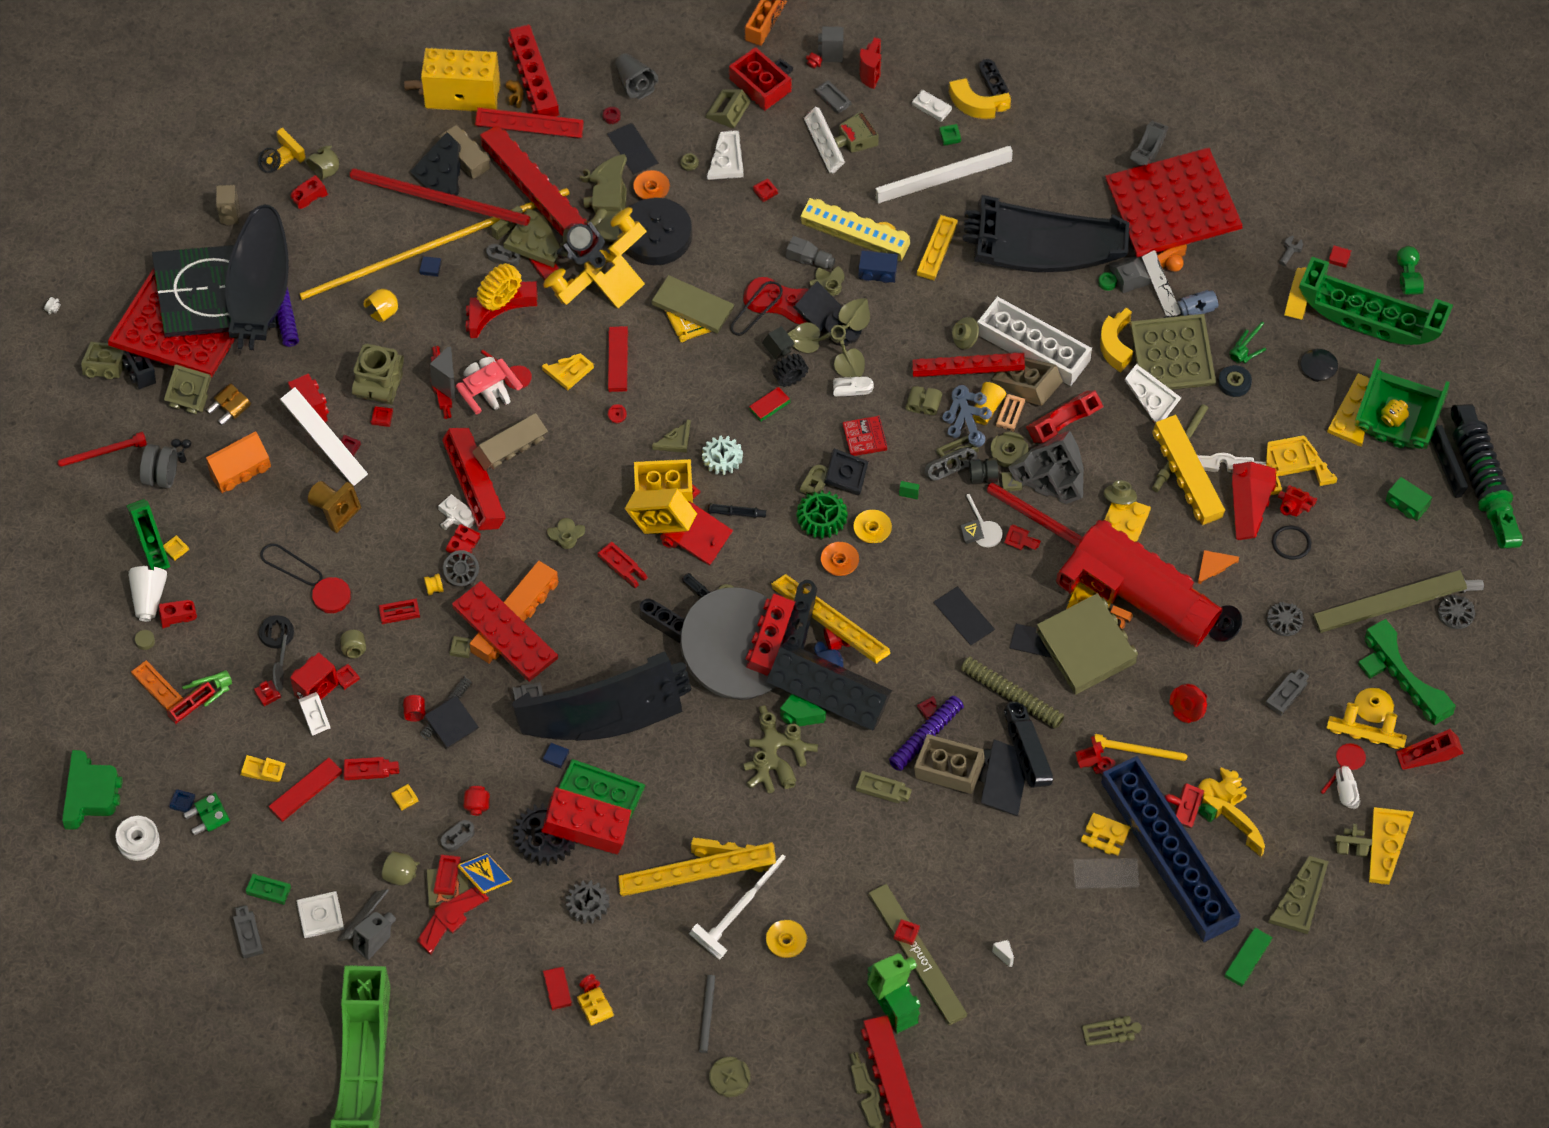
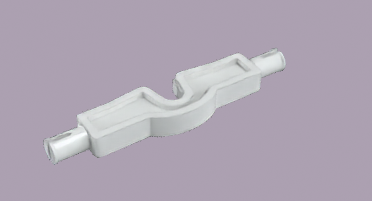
M1216 453L1212 456L1197 455L1204 470L1212 472L1219 471L1221 462L1226 463L1227 471L1230 473L1233 472V464L1255 462L1252 457H1235L1228 453ZM1255 462L1258 464L1266 465V462Z

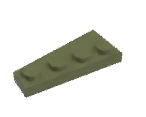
M1312 856L1307 858L1293 884H1291L1283 900H1281L1276 911L1269 919V923L1308 934L1329 861Z

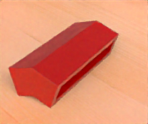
M204 682L168 709V717L177 724L211 698L215 690L209 682ZM205 690L208 691V693H206L204 696H202L194 703L193 700L196 697L202 694ZM187 704L190 705L187 709H185V710H184L183 712H181L179 715H177V716L175 715V713H177L179 710H181L184 706H186Z

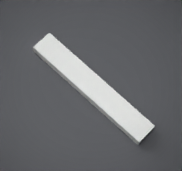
M295 387L280 399L349 483L355 486L368 475Z

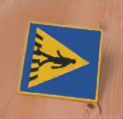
M488 853L458 865V868L482 894L512 882V879Z

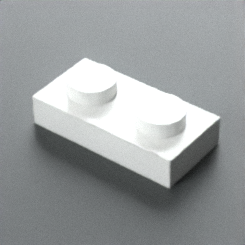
M924 90L912 101L914 107L941 122L952 110V106Z
M317 692L299 699L312 736L330 728Z

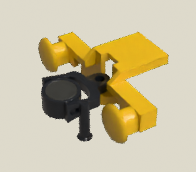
M630 207L625 208L612 218L610 225L612 227L618 226L622 233L617 236L618 240L608 248L610 253L600 250L605 240L591 221L586 220L584 224L572 223L568 225L563 232L564 243L559 244L562 248L557 250V256L561 259H572L576 264H584L585 270L575 279L571 278L566 282L562 277L565 274V269H558L546 278L543 283L544 288L551 287L559 301L567 305L594 281L616 308L621 307L645 285L621 256L647 232L639 222L633 221L629 216L633 209ZM594 234L596 242L593 247L582 256L576 257L572 250L584 251L588 249L592 244ZM607 262L612 263L614 266L605 274L600 271Z

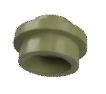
M687 153L682 157L681 167L683 169L691 171L698 167L699 161L694 154Z

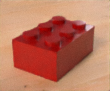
M756 47L729 66V79L763 110H767L791 92V78Z

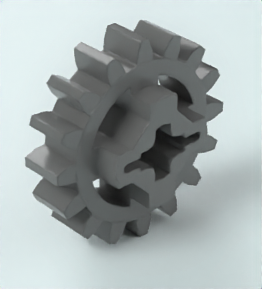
M592 880L589 881V884H585L582 881L581 886L574 884L575 890L569 889L570 896H566V908L570 910L571 917L575 915L577 922L583 919V923L586 924L587 920L590 919L591 923H594V918L602 919L601 913L607 914L606 908L610 907L608 901L609 894H606L605 887L600 889V883L593 885Z

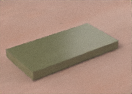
M669 275L652 300V305L717 334L734 308V304Z

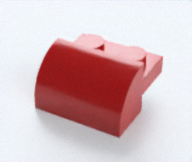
M875 37L872 43L867 45L866 50L862 48L860 50V79L864 85L872 89L875 88L881 76V39Z

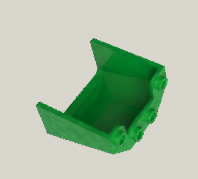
M1377 359L1355 419V426L1375 437L1379 442L1389 441L1398 448L1427 449L1447 397L1450 382L1446 381L1443 391L1382 372L1380 370L1381 360ZM1392 399L1403 400L1408 405L1409 416L1399 427H1389L1381 419V410Z

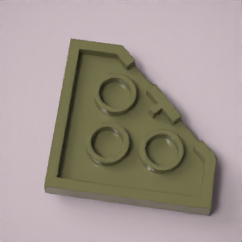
M527 209L524 214L530 216L529 224L525 226L517 223L505 241L504 249L554 267L559 259L557 250L560 246L544 215Z

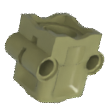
M371 344L363 345L354 367L355 380L352 394L356 395L357 398L375 400L392 405L403 376L404 356L399 355L394 349Z

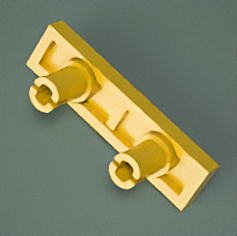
M1347 703L1343 719L1333 716L1329 717L1327 729H1330L1333 733L1350 734V737L1361 739V737L1367 738L1370 742L1380 744V742L1387 743L1389 747L1396 749L1404 748L1407 735L1394 732L1397 715L1394 713H1386L1381 729L1356 723L1355 719L1359 705L1355 703Z

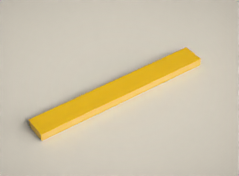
M785 574L771 583L772 589L780 595L794 601L799 583ZM804 588L803 594H807L810 592L806 588ZM815 597L812 613L813 619L875 664L890 654V649L819 597Z
M767 843L618 876L620 895L627 896L776 864L774 844Z

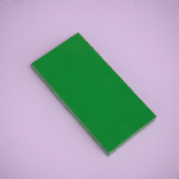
M572 759L559 788L631 810V819L645 789V784Z

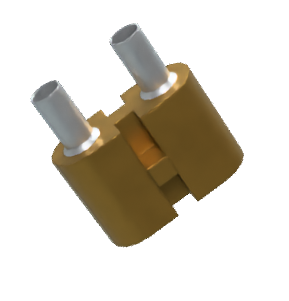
M230 383L214 397L215 402L206 410L210 414L219 406L226 410L227 413L218 420L223 425L231 417L236 419L251 405V402Z

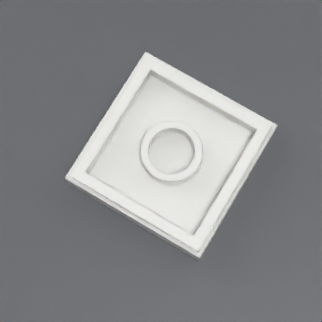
M336 891L297 900L304 938L344 929Z

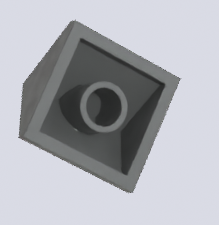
M447 347L430 363L431 385L449 398L455 399L451 347Z

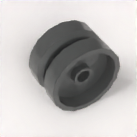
M146 445L140 467V479L143 485L154 486L157 482L159 487L171 488L177 470L178 457L176 448L164 446L161 450L159 445Z

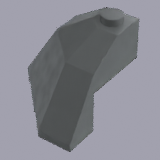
M1070 431L1056 435L1046 442L1037 445L1008 467L1015 481L1022 483V486L1027 485L1045 496L1051 495L1056 497L1064 504L1083 498L1084 467L1079 446Z

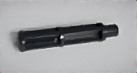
M712 503L708 505L709 514L718 513L729 514L730 516L766 518L767 510L758 509L757 507L748 508Z
M691 573L683 576V583H686L693 589L698 596L703 597L711 593Z

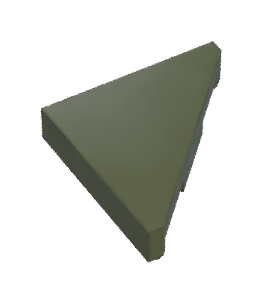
M687 420L685 424L666 434L663 439L653 443L652 450L687 453L691 420Z

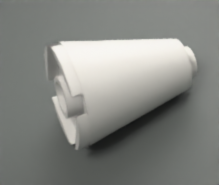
M148 566L131 568L128 576L135 615L140 621H151L152 618H155L167 579V571L154 567V571L148 570Z

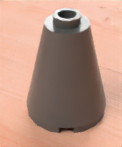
M627 53L620 55L616 59L617 70L625 91L630 98L637 97L642 99L649 96L655 90L654 86L655 83L658 84V75L653 69Z

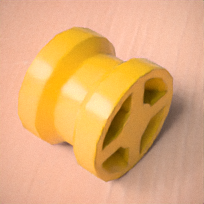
M439 573L435 574L434 577H424L428 596L434 592H444Z

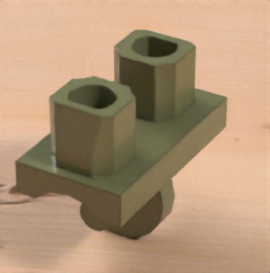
M1354 823L1352 829L1344 828V834L1351 835V837L1336 835L1334 838L1337 854L1348 855L1349 845H1355L1356 856L1367 857L1373 840L1356 837L1364 836V830H1357V824Z

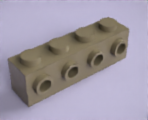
M535 413L480 444L473 451V454L485 471L491 467L494 470L502 464L501 461L506 459L508 462L516 456L515 453L519 451L524 453L530 448L531 444L538 445L545 440L544 436L548 433V430Z

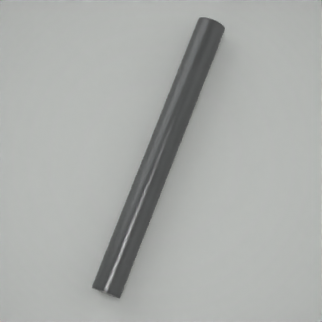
M714 975L707 976L700 1053L708 1052L715 986Z

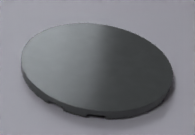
M723 588L703 596L692 606L686 615L681 628L680 647L682 657L685 659L692 676L709 691L725 698L747 700L767 694L777 687L766 682L768 676L746 668L748 661L745 660L748 650H752L754 645L751 643L755 632L758 633L760 628L757 626L758 620L761 615L764 616L766 611L763 609L767 599L766 596L745 588ZM771 614L773 619L778 620L776 615ZM786 627V630H785V633H784V636H783V639H782V642H781L780 647L784 644V639H785L787 627ZM765 631L767 636L773 637L771 632ZM759 648L762 653L767 654L765 649Z

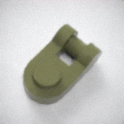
M823 465L812 467L801 485L800 492L804 494L809 493L812 496L814 491L820 494L826 484L824 479L827 468ZM811 483L816 484V487L810 486Z

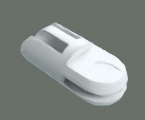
M869 377L833 379V395L836 397L867 395L874 388V383Z
M1342 766V769L1338 768L1336 770L1337 790L1340 801L1348 808L1356 809L1360 804L1357 783L1354 781L1350 768Z

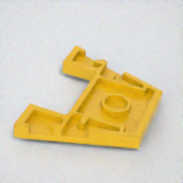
M1304 435L1267 443L1266 466L1277 470L1276 487L1274 492H1271V495L1279 494L1282 491L1278 476L1314 470L1320 486L1337 482L1335 474L1330 472L1327 464L1319 458L1318 452Z

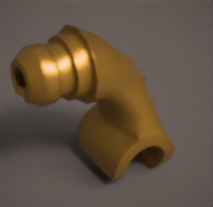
M508 80L506 87L516 93L510 95V105L516 103V107L520 108L524 95L521 84L518 81Z

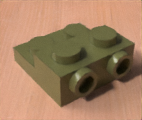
M90 342L81 362L83 375L90 378L102 376L107 379L119 378L124 368L122 360H124L123 350L108 346V343Z
M175 365L164 400L169 402L170 407L180 409V406L187 408V412L197 414V411L203 413L208 397L206 392L211 375Z

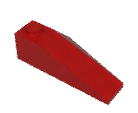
M1251 461L1233 464L1232 485L1237 540L1256 538L1263 520L1262 515L1270 503L1271 492H1274L1276 487L1277 470L1275 468Z

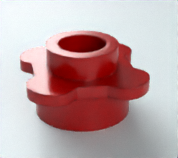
M1102 756L1103 761L1097 763L1094 767V772L1096 774H1103L1104 771L1113 768L1116 762L1107 756Z

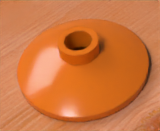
M655 170L639 174L634 181V191L643 200L663 198L670 188L667 176Z
M834 542L823 550L821 564L828 573L835 576H845L857 568L859 554L848 543Z

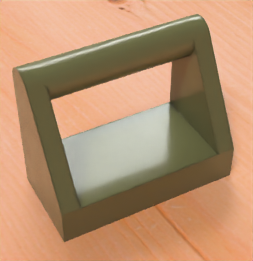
M723 89L708 111L706 118L727 127L735 128L750 101L743 90ZM726 97L730 98L731 100L723 113H716Z

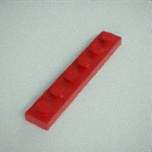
M477 108L475 125L487 128L499 125L504 130L582 139L584 120Z
M1024 353L913 360V377L1025 370Z

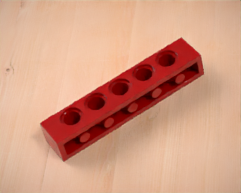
M530 24L509 29L510 37H507L510 48L513 47L514 49L512 51L514 61L518 60L517 69L519 75L523 74L522 83L523 87L528 89L526 91L528 101L533 103L531 105L533 114L559 116V105Z

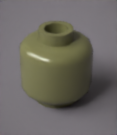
M348 630L341 635L340 645L343 655L349 658H358L365 653L366 641L361 631Z

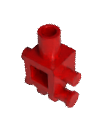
M1291 485L1286 489V493L1280 491L1278 498L1283 500L1280 511L1284 515L1297 517L1303 511L1309 512L1317 502L1316 497L1314 498L1308 492H1304L1302 489L1292 487Z

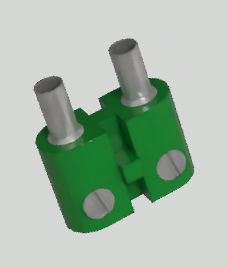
M216 792L195 802V808L184 813L186 819L198 813L201 816L203 823L192 829L194 835L206 829L208 832H211L230 821Z

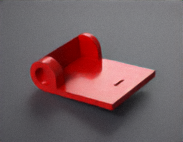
M689 502L697 513L689 530L662 533L660 539L665 547L675 548L679 545L710 566L733 530L692 502Z

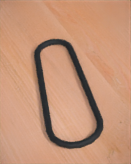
M775 281L765 282L733 320L730 326L731 332L735 335L745 334L781 298L783 293L782 286ZM768 284L777 285L780 289L779 296L743 332H735L733 325L760 291Z
M276 543L268 544L260 552V557L264 563L310 586H315L323 578L322 573L281 545ZM271 546L279 547L317 572L320 579L315 583H310L266 561L263 557V552Z

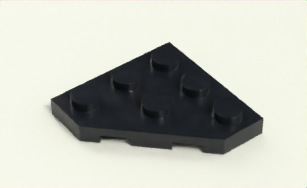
M446 132L410 172L427 188L457 196L459 194L458 176H460L459 152H461V145Z

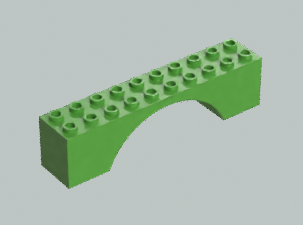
M345 966L341 1003L343 1023L341 1080L335 1116L331 1120V1128H379L390 998L389 978L387 969L383 966Z

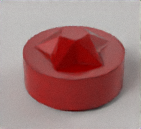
M619 404L611 406L608 410L609 420L615 424L622 423L627 417L626 409Z

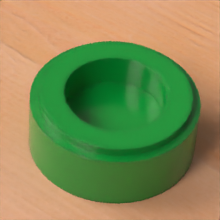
M1103 273L1099 277L1098 284L1101 289L1110 291L1116 287L1117 278L1112 273Z

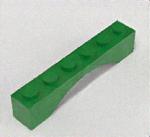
M1387 619L1368 628L1365 635L1367 646L1373 648L1380 660L1386 664L1390 675L1398 679L1402 690L1407 691L1411 696L1413 704L1421 708L1425 719L1436 725L1453 715L1456 705L1442 690L1423 683L1408 670L1398 651L1397 632Z

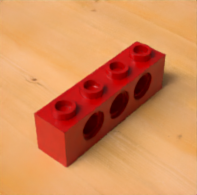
M774 593L770 599H766L763 609L766 610L765 614L760 616L757 626L760 627L759 631L754 633L751 641L754 644L753 648L748 650L745 658L748 661L746 668L766 676L769 675L777 657L795 601ZM771 614L776 615L778 620L773 619ZM765 631L771 632L773 637L767 636ZM759 648L765 649L767 654L762 653Z

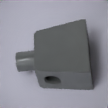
M374 912L354 928L353 949L369 960L390 938L391 925L396 921L394 915L387 912L382 916L378 912Z

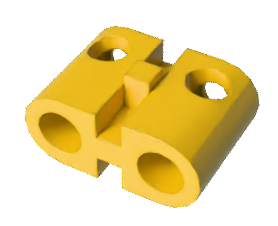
M600 987L577 997V1001L583 1013H585L590 1026L614 1016Z

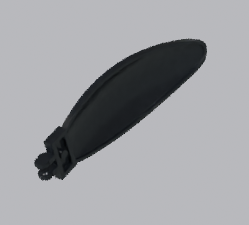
M267 204L256 207L248 216L236 240L228 263L225 299L228 315L231 320L229 338H238V349L243 348L244 339H250L249 350H254L255 340L266 341L268 325L277 315L287 290L289 259L286 236L278 211Z

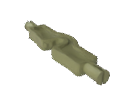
M855 1052V1057L854 1053H851L850 1057L853 1063L851 1071L855 1081L857 1094H871L869 1098L861 1101V1107L869 1127L882 1128L884 1121L879 1109V1090L870 1080L866 1065L861 1063L858 1052Z

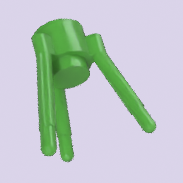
M225 670L216 675L192 681V683L182 688L188 689L199 686L204 682L213 681L215 688H220L221 690L204 703V706H208L221 694L229 691L228 686L232 684L229 673Z

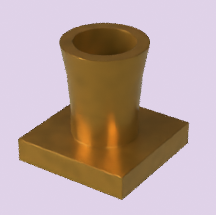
M319 481L311 488L308 494L309 504L323 509L330 529L335 533H338L362 508L353 484L346 482L336 492L325 482Z

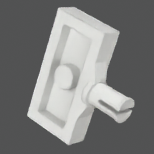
M452 494L438 506L439 511L447 517L440 524L444 530H447L452 524H462L470 528L476 523L470 508Z

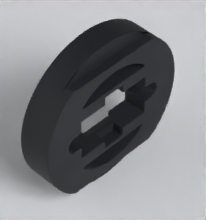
M280 615L266 618L259 628L261 642L269 648H281L286 626L288 629L286 645H288L294 637V628L290 620ZM278 622L281 625L280 638L274 641V638H271L272 626ZM269 626V629H268V637H266L265 631H266L267 627Z

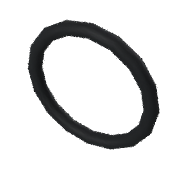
M1283 526L1275 532L1272 538L1274 550L1285 559H1300L1306 556L1311 549L1312 542L1309 534L1298 526ZM1288 529L1298 530L1303 533L1308 542L1306 550L1296 556L1282 553L1276 545L1279 533Z

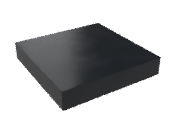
M816 281L796 302L793 308L808 323L815 324L821 332L825 327L828 316L834 310L841 309L842 306Z
M834 448L830 456L824 483L859 496L869 461Z
M457 696L424 716V719L445 749L479 728Z

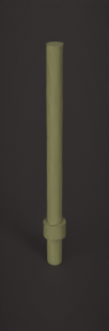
M1204 404L1201 405L1185 432L1189 440L1208 409ZM1169 461L1157 475V480L1152 487V490L1158 492L1163 483L1167 482L1170 477Z

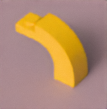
M967 78L949 82V94L954 105L969 116L991 119L995 118V112H1004L1010 109L1011 97L1009 93L982 97L970 89Z
M1128 308L1118 312L1114 318L1108 316L1101 331V352L1105 360L1119 372L1126 368L1133 357V350L1122 344L1118 339V334L1131 321L1132 311Z

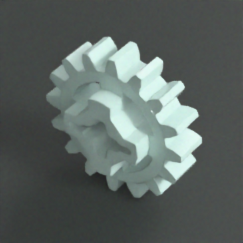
M719 436V440L713 437L712 443L707 441L706 447H703L702 460H704V466H709V471L715 469L716 474L719 471H722L723 475L726 474V471L733 473V468L738 469L739 463H742L743 450H741V445H736V439L730 441L729 436L726 439Z

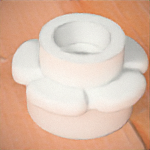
M51 297L46 303L44 310L49 314L52 312L56 313L61 305L58 303L59 299Z

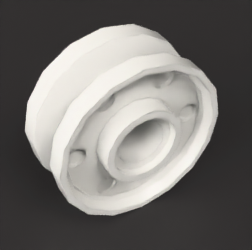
M129 817L117 828L116 841L119 851L129 860H145L158 849L160 840L157 827L147 817ZM136 837H142L140 840H134Z

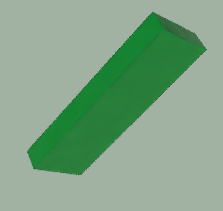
M1254 928L1225 973V978L1243 987L1273 937Z

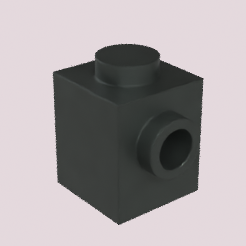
M781 326L768 333L762 344L776 360L781 356L785 358L789 355L795 342Z

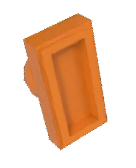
M1187 245L1170 248L1157 255L1162 268L1166 266L1172 272L1180 271L1184 265L1182 257L1186 253Z

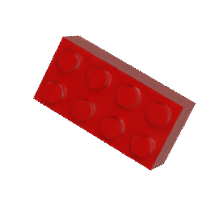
M555 787L549 800L541 832L618 855L624 843L631 810Z

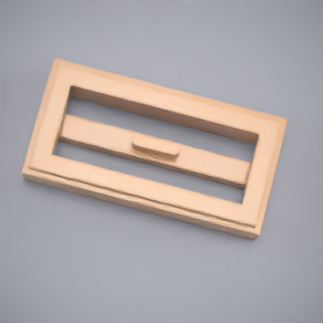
M1007 394L996 427L1000 428L1001 426L1003 429L1007 430L1008 428L1014 432L1025 404V399ZM1011 399L1013 403L1005 422H1002ZM1018 401L1020 404L1012 424H1009Z

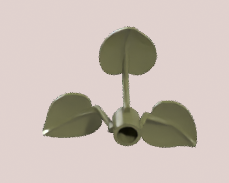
M865 298L856 299L845 304L839 312V320L846 325L834 326L831 332H828L823 337L819 338V328L812 323H802L788 333L795 342L793 347L803 353L817 351L819 348L818 341L831 337L834 342L841 344L844 353L839 354L835 358L834 368L836 372L844 378L862 377L865 368L864 356L856 348L846 351L844 340L846 337L845 329L849 326L852 330L859 331L869 324L870 311L868 300Z

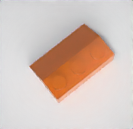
M256 431L206 457L210 476L221 493L234 489L236 485L249 481L253 476L264 473L271 467L269 456Z

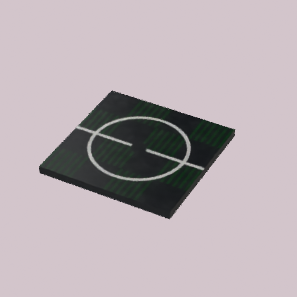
M234 245L152 252L164 337L229 332L231 320L226 307L225 282L228 263ZM197 281L201 282L199 286H195ZM193 287H196L197 289L191 298L187 297ZM186 298L189 299L187 305L183 304ZM275 318L268 325V328H276Z

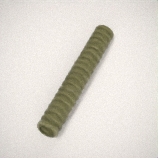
M971 656L963 662L962 672L966 671V674L971 675L973 679L976 678L978 682L981 681L988 688L992 687L993 691L996 690V693L1002 694V697H1007V700L1023 704L1028 713L1032 712L1033 716L1037 715V718L1042 719L1044 723L1047 722L1049 726L1053 725L1054 729L1058 728L1064 719L1063 713L1059 714V711H1054L1052 706L1049 707L1042 700L1038 701L1037 697L1033 698L1032 694L1029 695L1027 691H1023V688H1018V685H1013L1011 681L1008 682V679H1003L1002 675L998 676L997 672L993 673L992 669L988 670L987 666L983 667L982 663H978L976 659L973 660Z

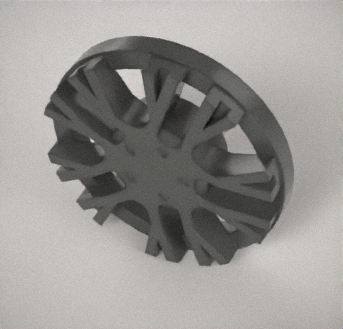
M458 550L446 558L443 572L446 579L453 585L467 586L477 578L479 563L470 552ZM458 554L460 559L456 562L453 556ZM463 554H466L465 560L462 561ZM469 557L474 560L470 564L467 563ZM449 560L455 563L454 566L448 564ZM476 565V568L469 569V566ZM447 568H453L454 571L447 574ZM469 571L475 572L473 577L469 576ZM465 575H467L469 581L467 582L464 578ZM459 576L462 577V583L456 582Z
M1457 595L1447 596L1439 605L1438 615L1446 626L1453 629H1462L1473 622L1475 616L1474 605L1465 596L1464 598ZM1450 616V619L1447 621L1444 617ZM1453 619L1457 620L1456 625L1452 624ZM1460 619H1463L1466 623L1461 624Z
M1279 602V604H1275L1269 610L1267 624L1274 633L1280 636H1292L1302 628V611L1293 603ZM1276 623L1280 625L1277 629L1273 626ZM1289 626H1292L1295 630L1290 631Z

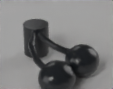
M173 439L171 445L174 448L182 445L183 450L177 453V457L180 463H185L187 459L184 450L191 447L192 443L189 439L183 440L182 443L179 439Z

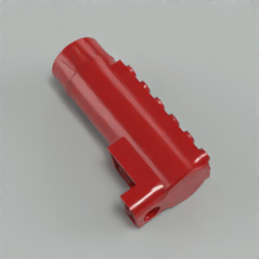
M1098 520L1086 532L1073 554L1058 572L1056 578L1057 584L1070 594L1081 583L1094 593H1098L1100 597L1110 604L1119 595L1195 648L1201 644L1211 631L1223 608L1212 602L1204 594L1193 589L1194 582L1190 576L1181 574L1172 564L1165 563L1156 553H1150L1144 549L1141 543L1132 541L1126 533L1116 530L1106 520Z

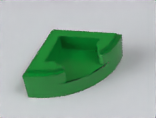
M1202 803L1199 806L1198 813L1208 822L1215 819L1217 809L1207 803Z

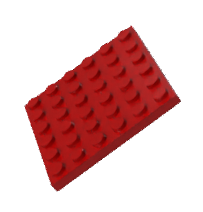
M1210 148L1106 175V182L1120 217L1129 222V239L1137 257L1144 256L1154 250L1159 252L1243 229L1240 217Z
M153 268L108 339V346L171 366L179 365L211 375L212 378L236 338H229V332L164 337Z

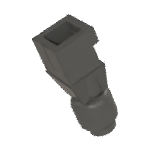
M793 236L786 248V259L795 260L800 262V264L813 265L814 263L816 266L824 269L828 267L833 268L835 258L832 257V254L822 250L818 251L816 246L804 239Z

